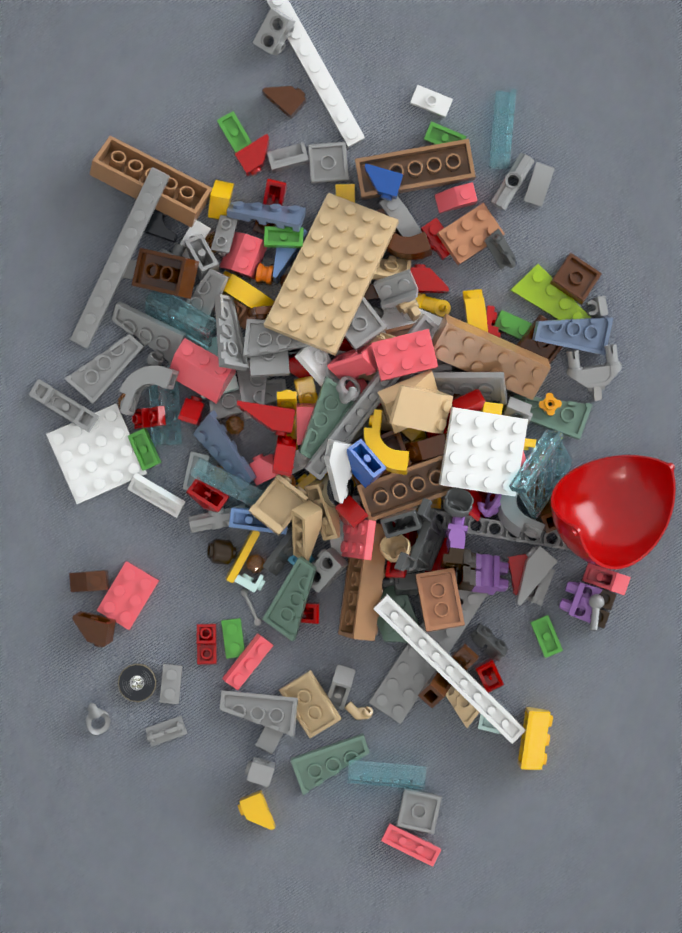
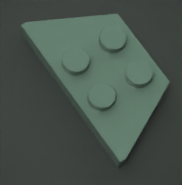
M394 586L386 587L380 601L388 594L420 626L409 596L395 595ZM379 615L377 624L385 642L408 643Z

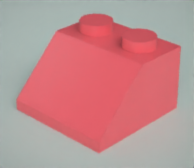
M235 232L230 252L223 257L219 267L255 280L258 264L262 262L267 247H264V240L245 233Z
M372 343L361 347L357 351L353 349L338 354L327 365L328 369L339 379L344 376L357 379L359 375L364 373L366 376L377 372V364Z

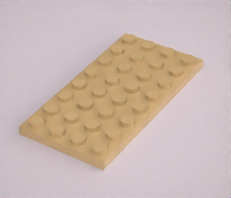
M328 193L303 243V247H301L264 322V327L336 356L399 224V220Z

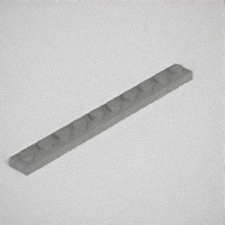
M154 167L151 168L70 339L85 348H89L170 178L169 175Z
M422 314L407 334L429 329L430 336H432L439 326L425 314ZM377 372L304 468L321 481L327 473L324 456L328 439L350 443L374 412V409L381 403L378 391L394 385L400 377L381 382L379 372Z

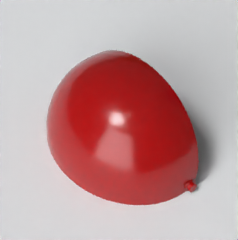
M618 455L600 458L573 469L560 479L551 494L552 518L559 536L574 554L595 566L607 569H623L636 564L653 550L669 524L676 494L675 465L671 462L667 463L647 456Z

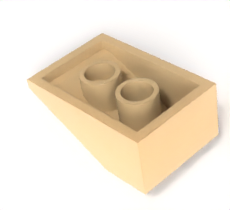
M431 369L378 391L386 420L394 434L408 428L389 423L399 385L438 390Z
M399 385L389 423L443 434L454 396L434 389Z

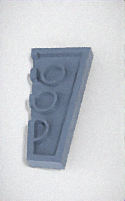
M234 201L230 203L227 209L228 218L248 222L255 219L262 225L274 223L277 225V228L293 227V231L296 232L300 231L306 216V208L297 205H265L260 202L244 203L242 201Z
M614 318L536 321L532 340L605 355L604 346L608 345Z
M213 410L207 415L193 435L235 482L245 490L256 479V475L244 456H240L237 452L236 443L230 441L225 433L227 429L223 424L220 425L216 419L218 415Z

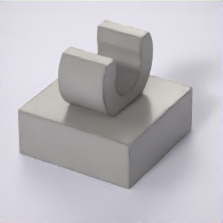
M599 296L586 302V305L594 307L593 312L587 313L588 316L595 315L596 318L608 315L605 296Z

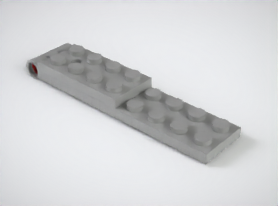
M458 590L459 597L463 600L461 607L465 626L427 633L449 653L488 593ZM423 620V621L421 622L420 626L425 630V625H424V620ZM407 643L369 703L401 724L418 699L421 689L436 672V669Z

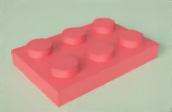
M429 329L372 343L381 382L438 368Z
M363 520L354 528L347 524L343 525L344 540L341 543L343 557L371 560L376 521Z
M126 561L96 611L108 618L115 619L116 623L130 630L160 580Z

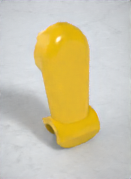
M418 293V297L415 298L419 304V309L422 308L439 317H444L445 314L448 315L450 313L451 306L446 300L428 297L426 294Z

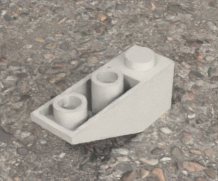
M328 439L324 460L334 500L343 504L348 494L347 483L352 477V470L346 450L353 444Z

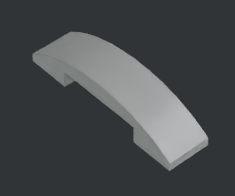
M40 379L37 380L28 394L87 432L91 431L100 417Z

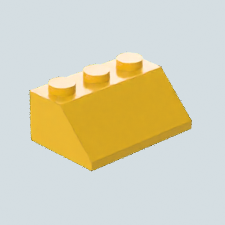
M525 708L523 727L526 731L521 735L517 762L521 769L542 770V766L546 765L547 754L545 753V746H549L550 735L547 732L548 727H551L553 722V716L550 715L549 710Z

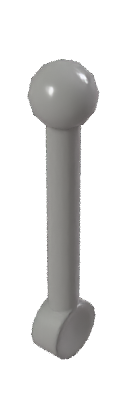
M242 589L240 593L242 596L245 597V600L250 608V611L254 617V624L256 626L261 625L262 621L260 618L257 617L256 612L251 604V601L247 595L248 590Z

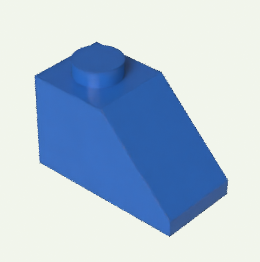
M365 164V172L376 192L381 195V198L392 201V198L397 199L403 174Z
M362 439L347 448L346 451L352 474L365 488L377 480L386 470V466Z

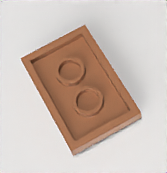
M482 203L439 231L437 236L459 266L486 248L487 245L484 239L494 231L500 229L503 236L505 233L485 204Z
M454 568L416 574L426 632L465 626Z

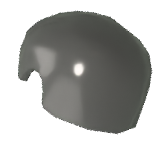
M451 488L444 497L443 508L447 514L463 518L470 513L474 499L468 491L462 488Z

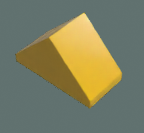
M215 180L210 195L208 218L219 220L220 215L227 216L234 183Z

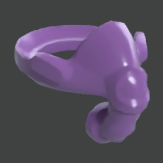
M488 492L485 504L477 502L479 511L485 517L496 515L499 512L498 507L501 505L500 499L502 494H496L493 501L490 502L491 493Z

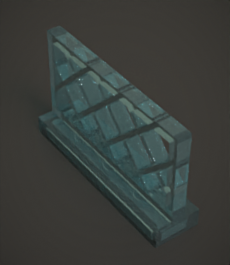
M546 430L509 485L511 491L518 492L529 514L534 519L538 518L551 498L554 487L566 475L573 464L562 443L564 435L561 431ZM562 457H563V459H564V461H565V464L563 465V467H562ZM554 458H556V468H553ZM553 471H555V479L552 482ZM545 472H547L546 482H544ZM544 485H546V493L543 496ZM538 486L537 496L535 497V487ZM537 500V505L534 509V501Z

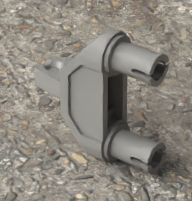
M617 344L604 346L607 360L605 364L588 367L580 366L579 350H573V352L571 350L566 351L569 366L566 370L567 375L587 387L588 392L592 391L594 401L602 400V390L605 389V386L610 383L622 368L621 362L618 361Z

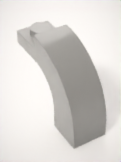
M146 366L134 371L126 378L119 392L126 394L120 403V413L134 416L142 392L149 386L158 385L173 390L179 371L162 366Z
M518 482L516 496H501V505L498 507L499 512L497 515L503 526L516 537H519L521 532H524L527 536L539 540L545 524L524 515L519 510L516 500L523 484Z

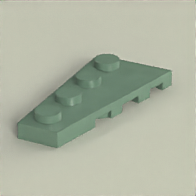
M327 376L324 378L299 449V453L309 459L312 458L354 403L353 401L347 404L341 403L339 392L336 390L338 384Z
M521 395L513 396V398L532 405L530 410L533 413L531 423L576 440L581 438L593 405L590 403L561 401V407L555 410L554 415L549 416L538 405L544 399L534 397L531 400Z
M302 556L297 559L262 619L291 641L296 639L317 568Z
M362 733L290 759L302 794L305 795L315 786H319L326 779L336 775L340 770L350 766L370 752Z

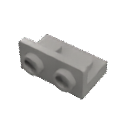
M410 269L374 281V287L381 300L380 306L382 309H391L400 303L411 302L418 297V286Z

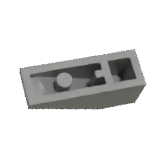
M398 195L397 199L392 198V201L384 199L379 203V208H383L387 216L399 220L396 231L400 236L411 237L422 233Z
M533 546L526 554L528 558L525 560L516 603L520 606L557 563V560L541 546L536 548Z

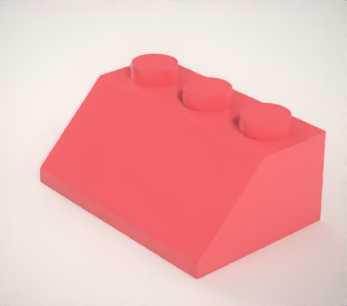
M184 338L175 352L170 365L171 369L179 371L177 382L216 404L236 373V369L219 367L218 356Z

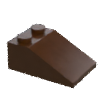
M140 248L131 286L191 299L199 261Z

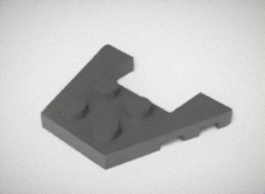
M423 498L417 514L425 520L424 524L418 531L416 543L411 547V555L401 552L394 567L395 569L400 571L432 570L444 541L445 532L440 521L435 518L437 513L430 506L432 505L431 500Z

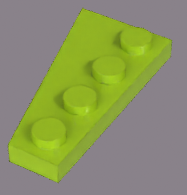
M539 264L510 290L557 320L591 318L574 299L550 284L553 278Z

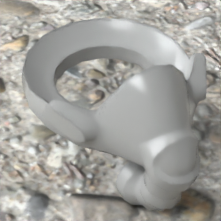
M350 376L342 377L336 386V390L339 392V400L343 404L356 401L361 393L359 383ZM345 381L353 382L356 388L349 387L347 390L344 385Z
M90 703L88 705L89 714L86 718V727L94 735L103 734L110 726L109 714L105 710L97 708L94 703ZM104 717L105 722L101 728L94 729L91 727V722L94 718Z

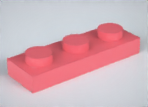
M257 633L222 679L239 690L274 645Z
M389 823L381 839L382 842L432 867L441 852L440 847Z

